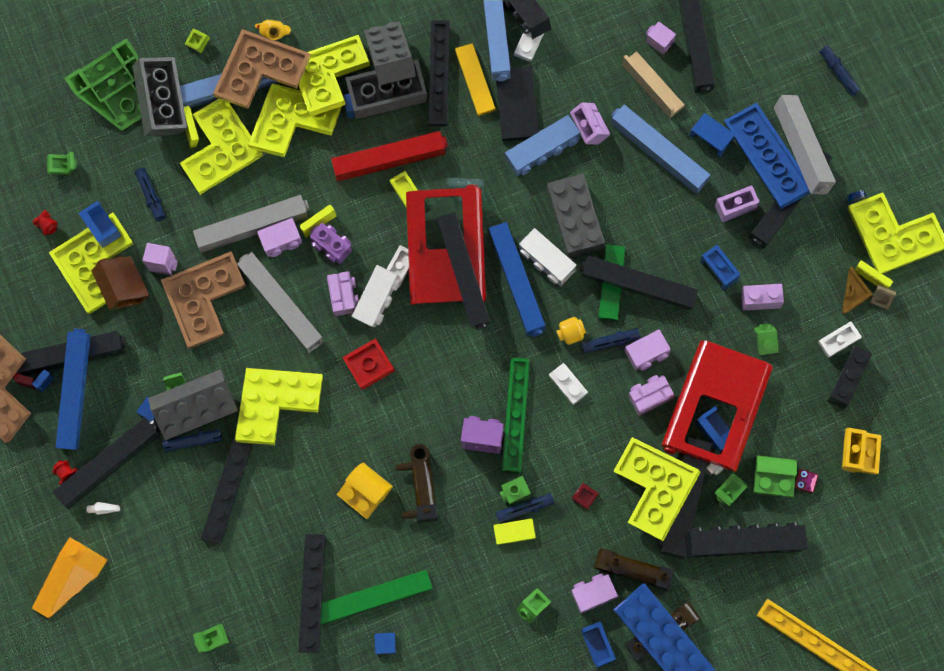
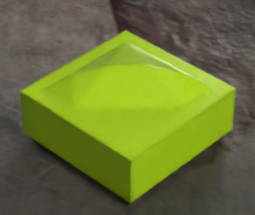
M193 28L185 45L202 53L210 37Z

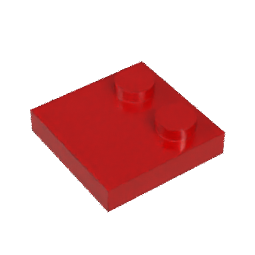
M376 338L342 357L361 390L395 372Z

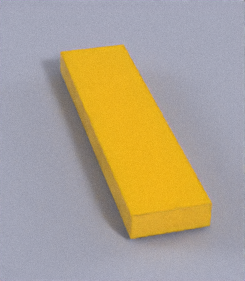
M473 43L455 48L477 115L481 116L495 111V106Z

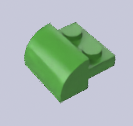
M756 455L753 493L793 498L795 477L797 475L796 460Z

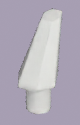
M101 502L87 506L88 513H96L97 515L120 511L118 505Z

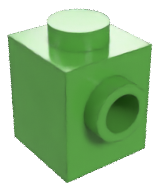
M523 476L501 485L502 491L499 492L503 502H508L509 506L531 497Z

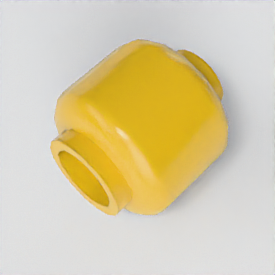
M576 317L560 322V330H557L560 341L564 340L567 345L583 340L586 333L581 319L578 320Z

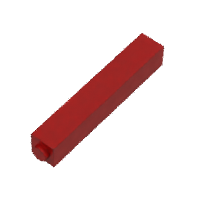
M438 131L331 158L338 182L445 155V148L448 145L446 138L442 137L441 132Z

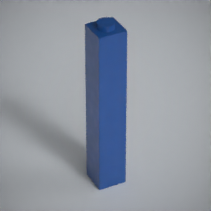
M505 222L490 227L489 235L526 335H532V337L539 336L543 333L542 331H545V323L508 224Z
M74 328V332H68L56 448L79 449L91 334L85 333V329Z

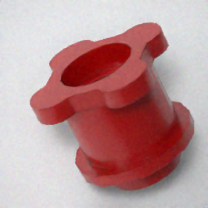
M46 210L41 212L32 222L37 228L42 230L43 235H52L57 230L58 222L53 220Z
M61 460L54 465L52 473L59 477L61 480L59 485H61L78 470L76 468L72 469L68 461Z

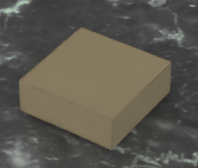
M878 284L870 303L888 310L896 295V291Z

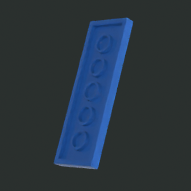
M757 103L724 120L726 127L735 134V141L780 209L810 194L797 161Z
M645 584L640 585L613 609L663 671H716Z

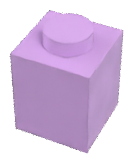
M660 22L655 26L652 25L646 32V43L663 55L675 42L676 34Z

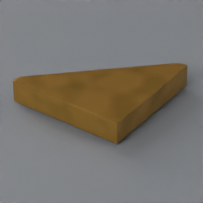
M853 267L848 271L842 308L843 315L873 296Z

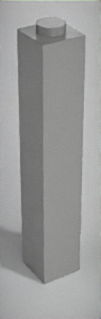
M781 95L774 109L811 194H828L836 181L798 95Z
M301 195L193 230L200 252L204 253L258 235L257 231L287 219L293 218L294 222L309 218L307 211L310 209L307 200L303 201Z
M252 252L249 255L245 254L237 263L239 269L307 352L310 353L324 342L322 336Z

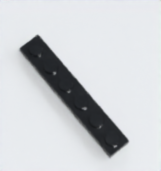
M431 20L429 126H447L450 20Z
M236 433L201 540L221 545L253 447V443L236 442Z
M305 534L299 653H320L325 534Z

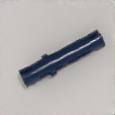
M829 45L822 48L819 53L827 62L828 68L833 70L850 95L854 96L861 91V88L841 63L840 57L834 54Z
M139 168L135 170L134 174L147 200L146 205L154 216V220L158 222L165 219L166 215L161 207V200L154 191L146 169Z
M638 328L624 332L616 331V334L582 341L581 343L584 354L616 345L624 346V343L639 340L640 334Z
M221 430L199 431L198 434L163 440L164 451L167 452L197 445L202 447L206 446L207 443L222 441Z
M549 493L537 498L531 497L529 501L498 512L496 511L495 513L500 524L533 511L535 513L539 512V509L554 505L555 503L552 494ZM543 501L541 504L527 508V506ZM523 508L521 511L507 515V513Z

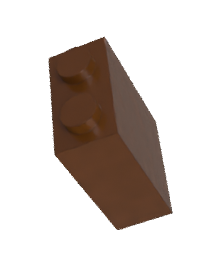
M118 256L110 260L106 258L101 259L91 270L109 310L140 305L149 296L131 256Z

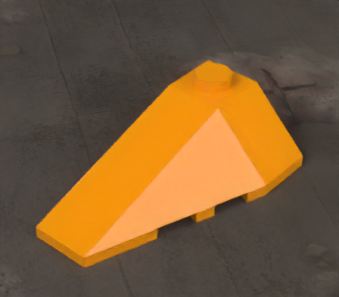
M69 537L59 553L32 609L50 618L68 600L83 590V587L99 575L108 559Z

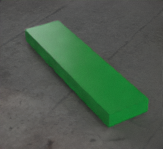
M606 245L605 261L623 266L625 247ZM602 283L598 319L618 321L621 288Z

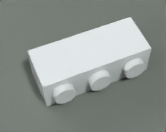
M535 228L519 244V253L525 259L533 261V265L538 271H544L548 275L547 278L553 284L557 283L562 286L576 271L577 265Z
M376 265L352 317L372 327L380 325L384 317L382 313L385 307L388 308L392 301L390 296L393 290L396 291L400 285V276Z

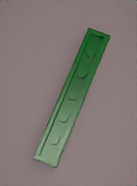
M511 357L502 472L521 473L530 366V359Z
M427 570L323 602L321 625L432 590Z

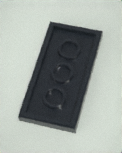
M532 66L510 68L511 79L505 81L496 80L502 141L528 139L539 132Z

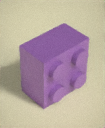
M469 416V419L464 418L461 436L462 449L500 454L504 432L503 424L496 419L482 421L480 420L481 418Z

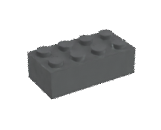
M390 22L385 26L371 27L368 30H364L379 85L416 76L412 56L400 22Z
M175 57L139 58L133 65V72L144 135H180L187 129Z
M418 60L413 61L415 77L379 85L375 70L346 77L356 119L428 102Z
M584 174L547 183L548 197L566 256L571 259L604 250V238Z
M221 369L148 398L151 412L165 440L238 411L234 397Z

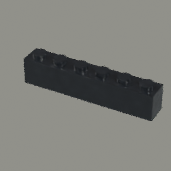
M688 438L687 444L710 452L712 443ZM684 454L682 462L698 469L700 474L664 541L659 540L658 548H661L660 554L684 559L686 555L685 534L692 529L707 466L706 461Z
M798 522L786 523V526L772 523L768 524L767 527H760V524H754L742 529L740 525H735L722 530L721 526L711 527L710 530L706 531L699 527L692 528L690 532L685 534L687 558L802 552L808 549L805 525H798Z

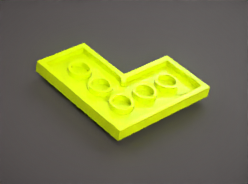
M359 35L308 52L311 54V58L300 80L299 88L310 117L346 105L336 77L370 66Z
M272 83L248 146L250 149L285 157L296 127L332 136L342 106L310 117L301 90Z
M217 99L193 114V117L211 144L182 161L180 165L201 195L263 157V153L249 148L248 144L251 135L228 101Z
M884 193L877 194L847 207L875 269L881 274L944 250V233L934 213L899 226Z
M114 213L108 216L121 234V237L104 248L100 246L92 232L87 228L49 252L88 314L106 304L91 270L97 265L96 263L104 258L109 260L134 244Z
M246 368L235 438L236 442L275 445L280 410L318 413L323 375Z
M632 437L614 469L616 474L646 488L628 523L664 541L700 471Z

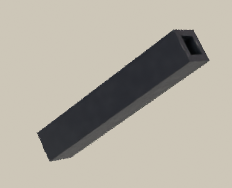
M678 0L694 92L706 94L713 90L715 82L700 0Z
M822 150L829 165L833 157ZM804 197L780 209L775 201L751 232L749 239L752 244L765 249Z
M453 212L437 217L472 329H485L487 324H490V320L456 213Z
M589 255L587 260H582L580 271H583L582 277L687 310H692L698 293V289Z
M118 331L90 337L88 362L124 354V347H126L125 337L121 336ZM67 342L20 353L26 360L16 373L29 376L42 373L44 370L51 371L64 368Z
M144 417L53 491L54 495L69 510L160 436L157 432L159 427L153 420L148 421Z

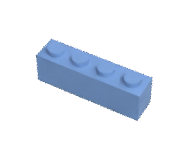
M569 115L505 152V160L516 176L526 175L532 170V167L544 164L547 158L552 155L557 156L567 146L572 147L577 144L580 139V131Z

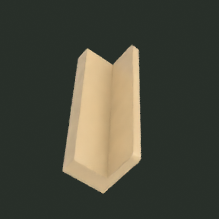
M635 52L630 57L627 55L623 57L622 66L669 118L684 108L683 102L638 52Z

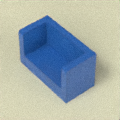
M706 113L703 114L690 133L692 138L697 135L717 149L719 157L733 142L735 136L734 133Z
M98 201L79 212V215L102 248L121 237V234Z
M718 245L704 253L701 257L700 262L702 264L706 263L722 283L721 289L723 291L739 280L741 274Z
M714 406L699 417L695 424L720 454L723 451L730 429L718 415L717 407Z
M601 622L581 630L596 669L616 660Z

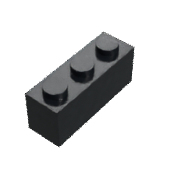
M536 0L503 1L506 10L512 12L515 22L521 24L524 34H529L532 40L551 30L550 19Z
M856 345L852 348L831 391L828 402L844 410L846 409L872 353Z

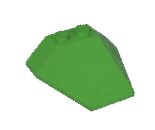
M127 38L113 46L110 51L82 69L79 68L64 78L77 97L121 131L141 119L133 65L138 60V55Z

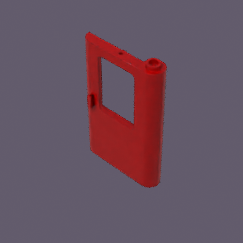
M467 185L466 188L406 192L410 305L463 301L447 249L429 250L426 247L425 200L427 198L458 196L462 198L464 241L483 301L486 302L481 188H477V185Z
M700 341L661 445L664 451L671 455L681 452L736 472L773 366L765 361L712 342ZM701 396H707L737 408L725 446L720 455L685 442L688 428Z

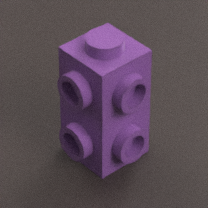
M321 223L319 226H315L310 232L311 245L319 252L321 250L326 253L325 256L334 263L336 261L341 264L352 252L351 242L345 236L340 237L337 235V231L329 224L326 226Z

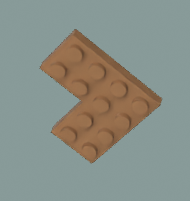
M242 29L213 95L248 109L262 77L297 89L311 54Z
M232 251L161 280L188 349L225 335L211 301L246 287Z
M0 335V438L5 443H9L31 413L5 389L26 358Z

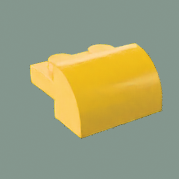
M846 428L842 469L852 473L879 474L881 435L866 433L867 431Z
M363 462L346 478L345 484L337 495L368 519L393 486Z

